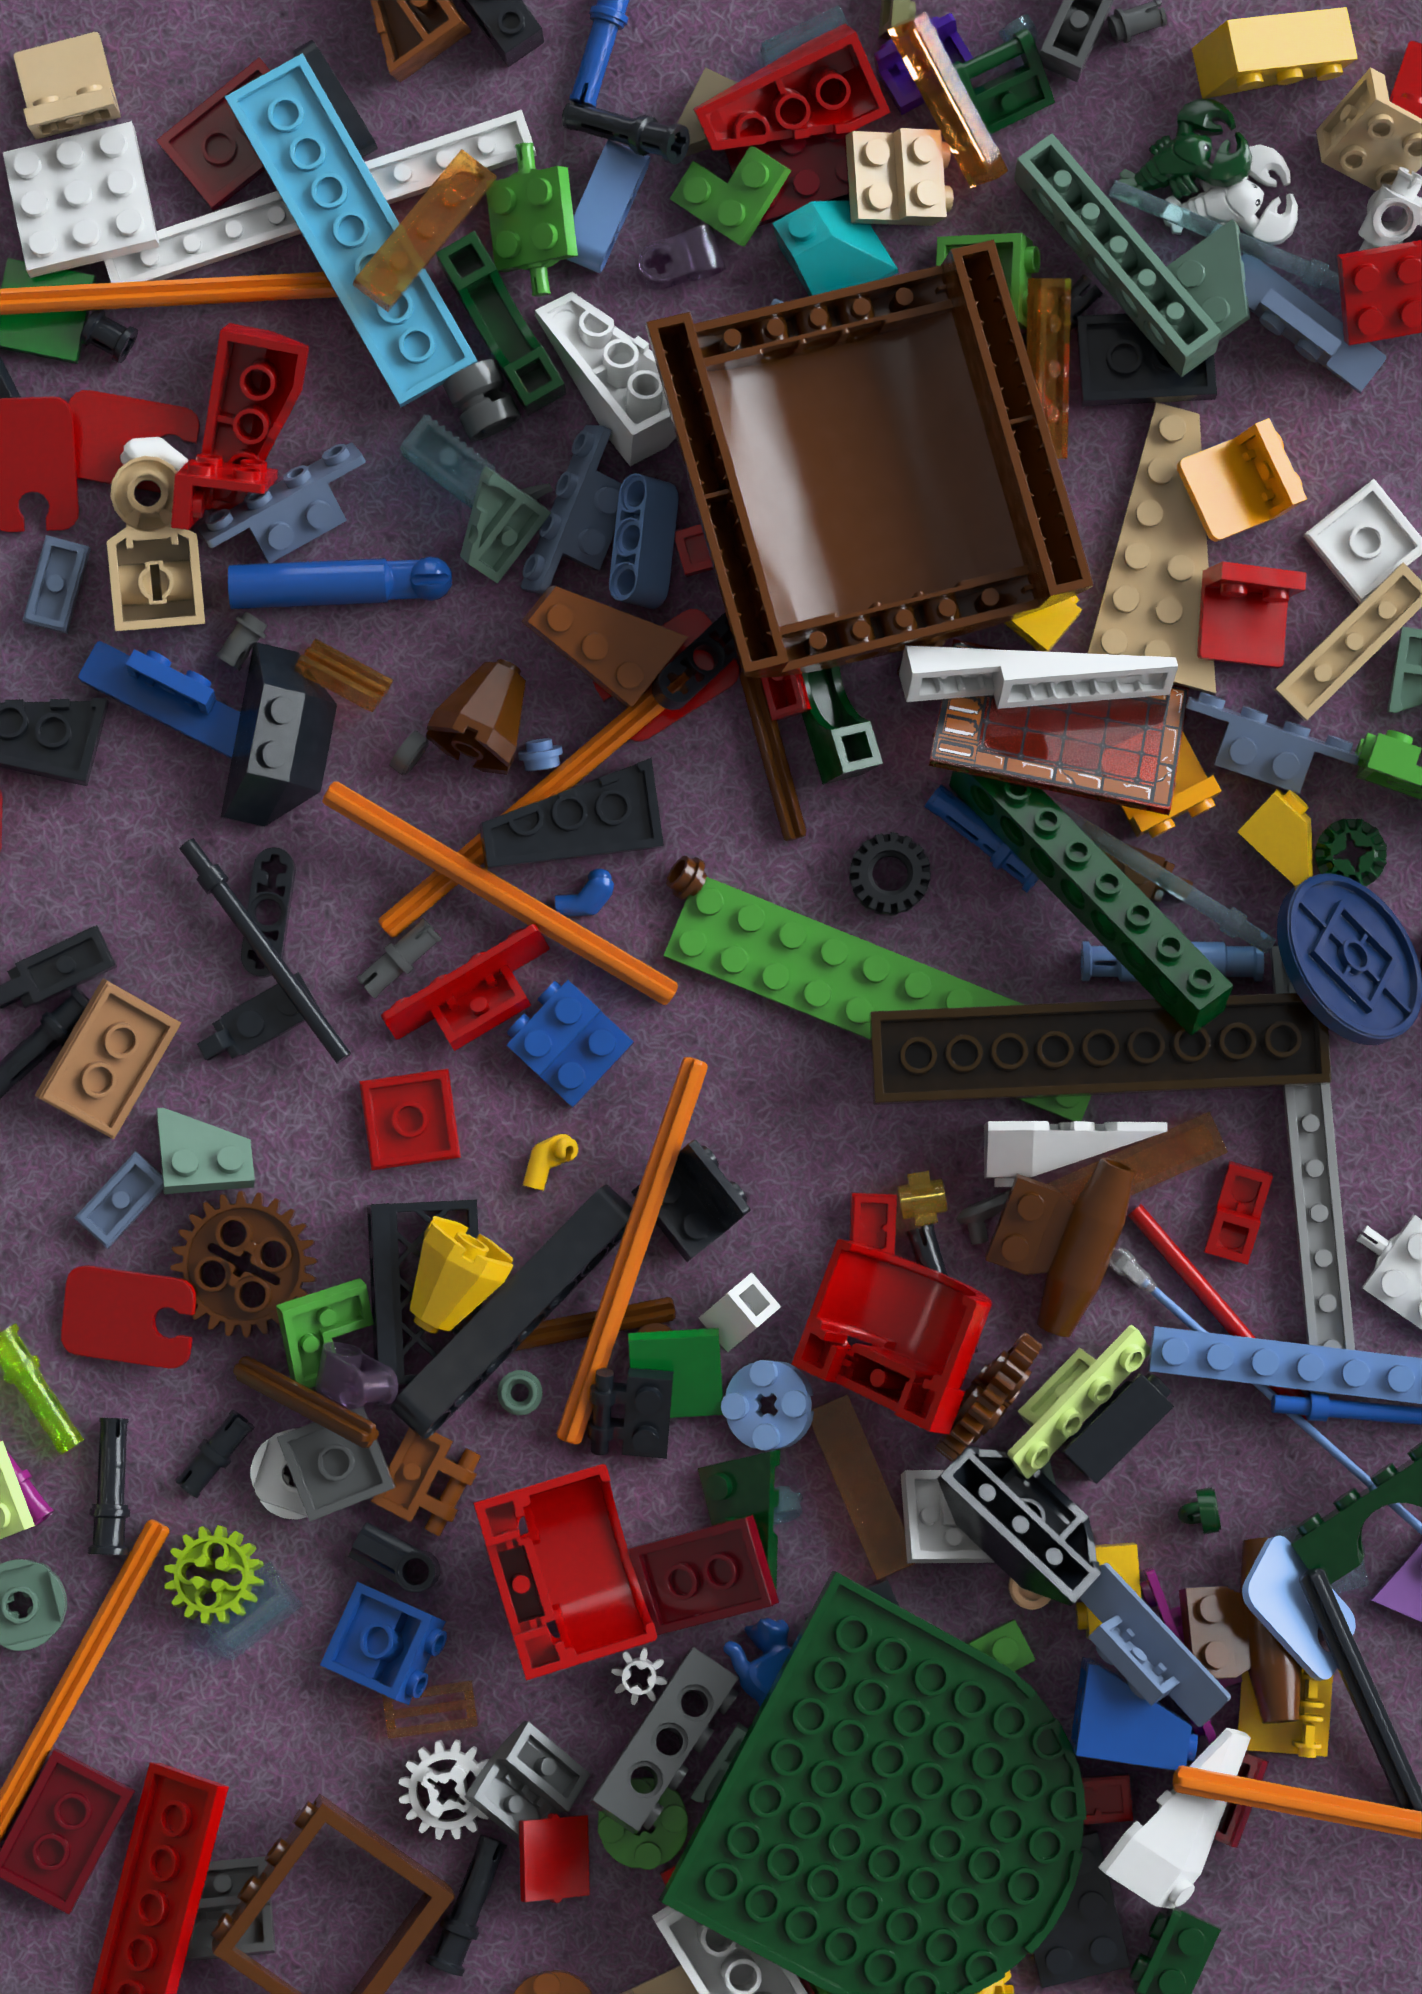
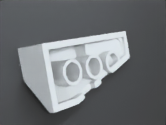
M570 292L536 309L535 317L599 425L611 429L609 440L629 466L667 448L676 438V433L654 355L649 349V343L639 336L634 339L614 326V320L574 292Z
M988 1121L984 1124V1179L994 1178V1187H1012L1017 1174L1032 1178L1167 1132V1122H1104V1124H1095V1122L1073 1121L1049 1124V1121Z
M1226 1728L1189 1767L1237 1776L1251 1737L1243 1731ZM1173 1789L1170 1792L1166 1790L1156 1800L1160 1805L1156 1814L1144 1826L1136 1820L1123 1834L1098 1868L1156 1907L1172 1909L1181 1906L1194 1892L1195 1886L1193 1884L1202 1873L1227 1802L1177 1793Z

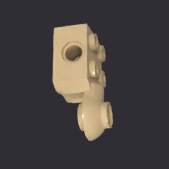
M142 456L131 459L118 469L112 480L110 497L113 507L120 518L126 523V528L107 540L115 631L205 624L197 534L190 530L171 528L174 481L177 471L171 464L158 457ZM142 481H153L160 487L161 497L155 505L143 506L135 499V488Z

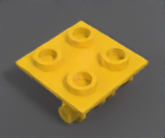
M1302 1668L1299 1720L1286 1723L1263 1724L1248 1670L1244 1672L1241 1677L1243 1681L1241 1682L1238 1730L1247 1733L1251 1737L1247 1750L1298 1754L1299 1757L1316 1758V1756L1327 1757L1333 1675L1329 1679L1317 1681L1311 1678Z

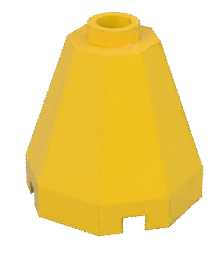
M433 1216L425 1230L409 1310L415 1315L413 1321L419 1327L434 1334H437L439 1329L450 1332L505 1282L513 1268V1257L491 1239L481 1234L476 1239L466 1234L469 1229L468 1227L459 1222Z

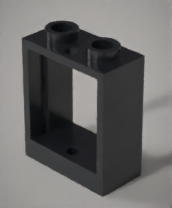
M1133 1373L1082 1424L1078 1432L1070 1436L1058 1450L1089 1481L1097 1484L1174 1407L1167 1400L1172 1392L1154 1374L1148 1373L1144 1376L1140 1373Z

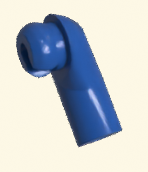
M601 868L594 869L588 874L589 881L579 894L555 895V910L566 917L592 916L597 914L613 895L614 883L610 872Z

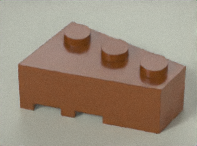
M370 0L375 15L376 28L380 34L387 58L386 63L389 74L399 82L411 76L472 31L451 0Z
M557 586L548 587L521 621L618 702L627 707L634 706L688 638V636Z

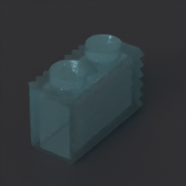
M424 415L400 446L403 457L471 509L484 467L487 466L496 472L494 464H489L487 458L482 459L480 453H474L473 447L468 448L466 442H460L459 436L453 437L452 431H446L445 425L439 426L438 420L432 421L431 415Z

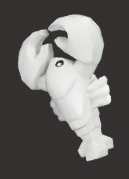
M1261 144L1250 146L1252 155L1250 173L1241 183L1226 188L1212 186L1199 179L1204 192L1189 198L1184 203L1178 201L1173 195L1165 199L1166 207L1162 210L1165 226L1171 227L1172 234L1181 235L1185 223L1193 225L1212 224V234L1233 219L1252 241L1264 247L1282 244L1293 234L1298 221V205L1293 194L1286 195V210L1283 214L1277 213V207L1281 203L1278 196L1269 203L1260 219H1258L1255 213L1263 202L1264 192L1259 186L1247 179L1250 175L1257 182L1267 187H1277L1276 180L1271 178L1268 173L1269 170H1273L1280 177L1283 186L1289 185L1290 170L1284 158L1273 148Z

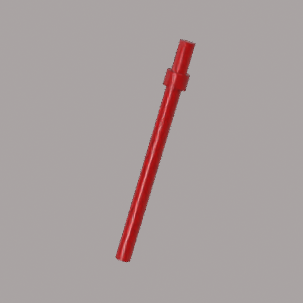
M1142 1204L1128 1214V1217L1229 1335L1256 1338ZM1268 1386L1277 1395L1306 1397L1300 1389Z

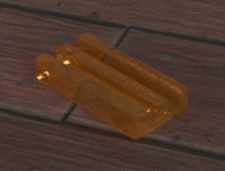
M315 639L311 647L305 650L304 655L300 656L294 671L370 712H373L385 698L394 681L318 639Z
M473 1680L426 1686L424 1692L419 1697L464 1691L465 1699L394 1709L393 1701L396 1700L382 1694L388 1739L478 1726ZM462 1709H466L467 1712L466 1718L396 1727L395 1719Z

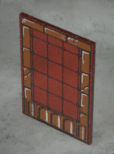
M953 639L951 647L1005 650ZM1173 684L1170 695L997 709L994 695L941 699L936 729L932 734L933 745L928 766L1169 815L1173 791L1176 787L1175 778L1183 726L1187 718L1186 704L1189 687Z

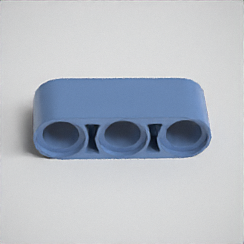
M607 141L573 216L578 256L568 258L567 260L597 273L603 271L647 172L650 156L635 154L627 146L615 141Z
M634 473L629 475L620 487L609 578V590L615 600L655 609L661 606L667 597L678 510V491L672 483Z

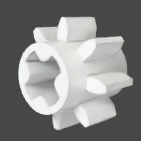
M646 1647L642 1649L640 1657L634 1659L630 1653L624 1651L623 1659L627 1664L624 1668L614 1667L611 1671L616 1676H622V1683L616 1687L615 1693H621L624 1690L632 1693V1705H635L639 1695L647 1694L651 1701H655L656 1695L652 1689L654 1685L667 1684V1679L657 1676L656 1669L663 1665L664 1660L657 1659L652 1663L646 1659L648 1654ZM636 1665L640 1670L646 1667L650 1669L651 1673L647 1677L648 1686L642 1687L638 1682L631 1685L628 1682L632 1674L631 1666Z

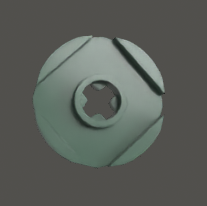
M14 1559L0 1564V1645L14 1651H25L46 1643L62 1627L67 1611L66 1591L60 1578L48 1565L30 1559ZM15 1592H22L25 1598L31 1597L33 1606L28 1608L27 1617H21L18 1611L11 1612L9 1609V1603L15 1600Z

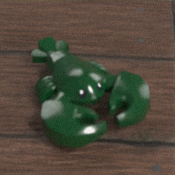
M1196 99L1185 104L1177 115L1176 137L1171 140L1170 135L1163 136L1154 145H1151L1149 152L1154 157L1149 159L1137 173L1127 169L1119 173V187L1125 199H1132L1134 204L1142 203L1145 191H1153L1170 185L1175 198L1189 196L1199 191V188L1193 182L1197 178L1212 186L1226 188L1241 183L1250 173L1252 155L1248 141L1240 132L1235 133L1237 149L1234 153H1229L1231 142L1226 139L1220 145L1213 164L1209 162L1212 142L1208 136L1223 134L1222 126L1214 124V121L1226 124L1232 131L1236 128L1233 114L1222 103L1213 99Z

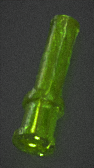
M15 1323L0 1332V1366L5 1372L3 1379L6 1383L9 1382L10 1385L15 1384L38 1422L48 1434L58 1454L62 1455L85 1439L74 1426L60 1401L38 1369L41 1367L39 1363L41 1360L37 1355H31L18 1335L20 1328Z

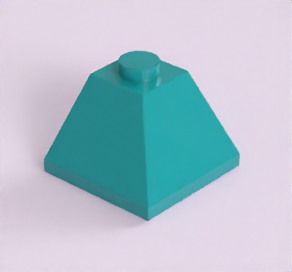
M811 201L772 223L781 252L809 296L888 278L898 273V268L871 225L851 223L850 201Z

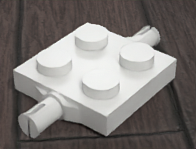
M1413 1214L1401 1232L1390 1238V1240H1387L1367 1225L1362 1231L1374 1239L1376 1243H1373L1362 1234L1358 1236L1356 1241L1376 1253L1378 1257L1373 1272L1362 1288L1422 1329V1219Z

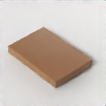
M102 978L35 1096L106 1136L115 1139L180 1027L181 1022Z

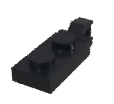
M97 925L15 963L16 967L7 971L11 980L0 985V1009L20 1000L24 1008L34 1004L37 1006L72 989L74 986H79L117 968Z
M299 972L294 974L296 979L299 981V983L305 989L307 994L310 996V998L316 1004L318 1009L321 1011L320 1007L318 1006L316 1000L314 999L301 974ZM276 984L223 1014L221 1019L212 1023L216 1033L197 1043V1046L207 1061L225 1051H228L230 1057L234 1059L241 1054L243 1056L305 1022V1020L279 984Z

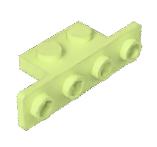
M1132 1325L1128 1326L1097 1360L1079 1347L1018 1410L1022 1419L1031 1428L1013 1445L1007 1455L1021 1475L1029 1479L1038 1469L1045 1466L1052 1454L1070 1436L1078 1432L1082 1423L1112 1396L1113 1391L1131 1372L1137 1370L1142 1365L1144 1359L1150 1354V1347L1137 1328Z

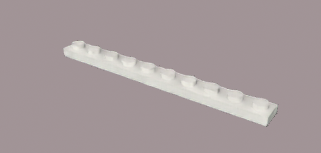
M519 110L366 161L365 164L388 204H392L517 162L515 145L533 142L523 112ZM533 146L534 156H536V150ZM278 191L158 230L157 236L160 247L104 260L111 283L164 280L302 233Z

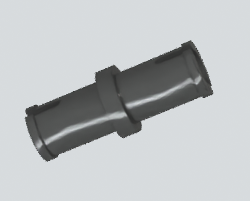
M422 918L396 944L390 942L385 946L386 952L361 975L359 974L356 977L357 980L364 984V988L376 999L379 996L378 994L403 972L409 974L414 969L412 964L437 942H440L442 940L441 936L434 931L435 929L426 919Z

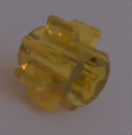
M929 1170L907 1174L908 1184L897 1186L902 1218H915L916 1227L938 1223L936 1213L948 1211L942 1178L930 1180Z

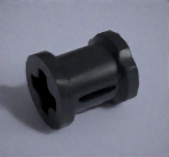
M94 310L84 325L79 342L85 346L93 344L113 355V361L122 363L136 341L138 329L131 326L126 328L105 316L106 312L104 310Z

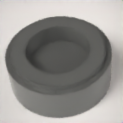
M415 730L397 750L389 766L401 775L408 774L429 746V740Z

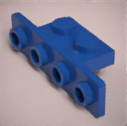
M98 641L95 644L78 675L82 683L232 759L241 712L217 701L214 689L210 688L211 682L207 678L191 670H188L184 675L170 667L172 662L152 650H148L145 655L134 649L129 656L102 641Z

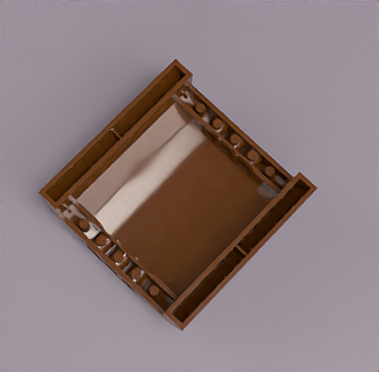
M994 239L951 249L943 263L939 266L695 324L693 323L691 312L646 322L645 327L744 676L769 678L814 672L903 651L905 645L923 646L986 629L1037 612L1078 595L1093 586Z

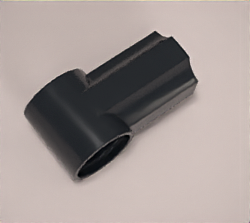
M366 1522L359 1532L348 1556L395 1581L404 1590L409 1592H421L434 1586L441 1572L440 1564L432 1553L420 1550L369 1522ZM414 1558L423 1560L429 1569L428 1578L422 1584L412 1582L407 1575L408 1563Z

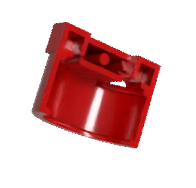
M838 1239L791 1365L824 1381L837 1383L895 1411L894 1415L929 1432L950 1435L965 1391L960 1388L986 1323L992 1301L973 1287L936 1270L873 1247ZM848 1336L871 1343L872 1346L858 1343L850 1346Z
M605 1464L596 1465L525 1488L515 1489L473 1502L485 1542L484 1546L526 1681L653 1642L657 1639L656 1629L645 1604L624 1538L612 1493L611 1479ZM524 1517L528 1532L520 1534L519 1521ZM555 1621L560 1638L552 1636L546 1625L548 1622Z

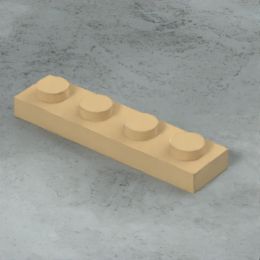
M1404 562L1400 564L1274 689L1277 694L1304 721H1307L1422 607V581Z

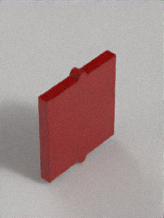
M550 1813L547 1818L520 1820L521 1901L550 1900L552 1903H560L562 1898L589 1896L588 1815L560 1817L558 1814Z

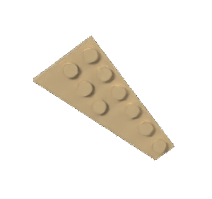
M1156 403L1087 654L1175 657L1178 669L1173 684L1215 695L1214 661L1199 659L1197 656L1203 570L1209 568L1207 533L1177 471V463L1180 460L1202 451L1200 415Z

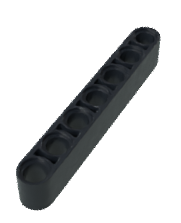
M606 1184L599 1188L404 1388L393 1401L391 1410L422 1440L433 1435L622 1240L632 1207L609 1185Z

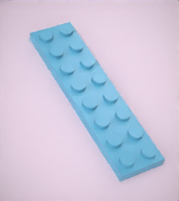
M303 53L226 95L225 99L399 406L407 405L442 385L446 379L456 372L477 363L478 361Z

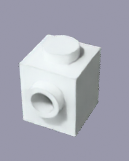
M750 1273L702 1314L699 1320L707 1329L719 1328L720 1344L729 1352L781 1306L755 1275Z

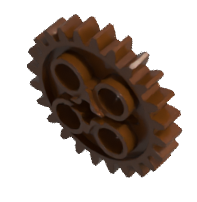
M238 1191L236 1204H232L226 1194H221L219 1209L216 1210L209 1202H204L203 1208L206 1217L202 1219L194 1214L188 1216L195 1226L193 1231L179 1229L178 1233L187 1240L185 1246L172 1247V1251L183 1256V1262L171 1265L170 1270L183 1272V1279L193 1285L196 1291V1304L198 1305L193 1318L198 1320L206 1314L210 1315L208 1329L214 1330L222 1321L225 1322L226 1336H232L237 1325H241L244 1337H251L253 1325L255 1324L258 1325L263 1335L269 1334V1320L273 1319L280 1326L276 1305L294 1300L296 1297L300 1298L309 1295L302 1288L303 1282L317 1281L315 1276L306 1273V1266L318 1263V1259L307 1257L305 1254V1250L315 1245V1240H301L300 1235L308 1227L307 1224L302 1223L295 1226L291 1224L296 1213L294 1209H290L282 1215L279 1214L281 1200L277 1198L268 1207H264L263 1193L257 1192L252 1204L248 1203L244 1191ZM233 1221L241 1222L247 1234L245 1241L237 1247L230 1246L224 1239L225 1227ZM277 1241L285 1247L287 1256L282 1265L273 1268L266 1264L263 1253L268 1244ZM212 1243L216 1244L235 1256L245 1257L249 1252L252 1254L250 1262L278 1276L280 1284L274 1285L252 1272H244L239 1276L237 1274L239 1266L210 1252L209 1245ZM212 1261L221 1263L226 1274L224 1281L217 1287L209 1286L203 1279V1270ZM251 1282L260 1283L264 1287L266 1294L264 1302L256 1308L249 1307L243 1300V1290Z
M1025 1332L1007 1352L1003 1350L988 1366L985 1364L973 1379L969 1388L965 1390L950 1435L943 1434L935 1449L952 1462L961 1455L971 1442L974 1444L981 1435L984 1436L989 1429L992 1430L1007 1412L1006 1409L1009 1405H1012L1020 1393V1388L1031 1375L1032 1371L1028 1368L1032 1365L1033 1360L1037 1357L1043 1345Z

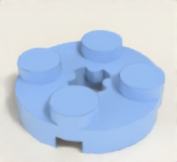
M759 1360L744 1366L733 1376L726 1389V1396L721 1402V1410L727 1418V1423L733 1434L745 1445L763 1451L782 1449L797 1443L810 1428L814 1411H811V1396H813V1392L805 1375L795 1366L787 1362ZM774 1394L777 1397L774 1406L778 1412L776 1415L770 1413L763 1415L760 1410L762 1406L760 1403L763 1396L770 1397Z

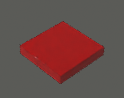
M449 1069L359 1081L372 1171L461 1158Z

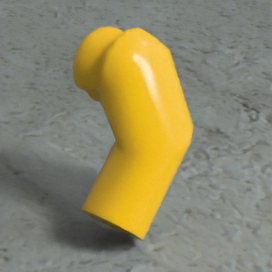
M557 1134L536 1144L531 1151L523 1186L544 1191L549 1170L562 1163L570 1162L577 1156L579 1149L577 1142L566 1134Z

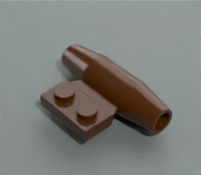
M1101 1158L1074 1204L1056 1187L1017 1174L985 1254V1260L1027 1276L1029 1274L1047 1273L1037 1325L1047 1332L1061 1337H1070L1100 1288L1125 1224L1136 1172L1132 1167L1110 1158Z
M1272 1537L1243 1541L1240 1593L1228 1588V1586L1184 1588L1179 1590L1184 1645L1216 1680L1234 1679L1248 1670L1263 1724L1286 1723L1299 1720L1302 1667L1248 1609L1242 1596V1587L1264 1543Z

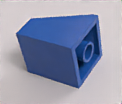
M1082 1657L1070 1738L1073 1753L1076 1756L1174 1771L1177 1770L1178 1766H1186L1187 1761H1195L1198 1735L1193 1734L1192 1726L1185 1719L1159 1702L1151 1706L1146 1700L1139 1698L1131 1691L1127 1681L1093 1659Z

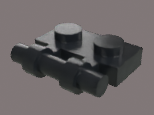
M608 1368L598 1369L596 1371L595 1384H592L590 1387V1402L594 1404L593 1418L588 1421L587 1436L591 1439V1452L595 1455H606L609 1452L610 1440L623 1439L622 1455L667 1459L674 1371L628 1368L627 1383L613 1382L614 1371ZM615 1403L625 1404L624 1418L611 1417L612 1405Z

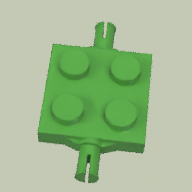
M520 143L515 145L518 171L508 178L485 183L494 264L498 272H510L519 269L530 270L532 296L540 297L551 294L547 268L552 267L559 260L578 256L568 167L562 166L542 170L536 169L534 144Z

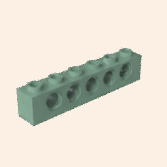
M1053 133L1017 158L1014 177L1016 184L1180 377H1183L1216 352L1221 330Z

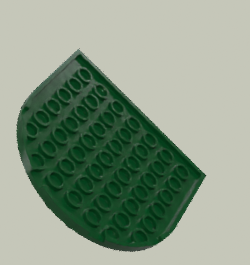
M832 1571L658 1900L832 1994H975L1003 1979L1005 1973L1016 1966L1028 1953L1032 1954L1051 1932L1067 1905L1074 1889L1083 1857L1081 1847L1084 1820H1086V1805L1079 1765L1073 1753L1071 1743L1058 1719L1054 1718L1046 1704L1037 1695V1692L1014 1671L994 1658L840 1573Z

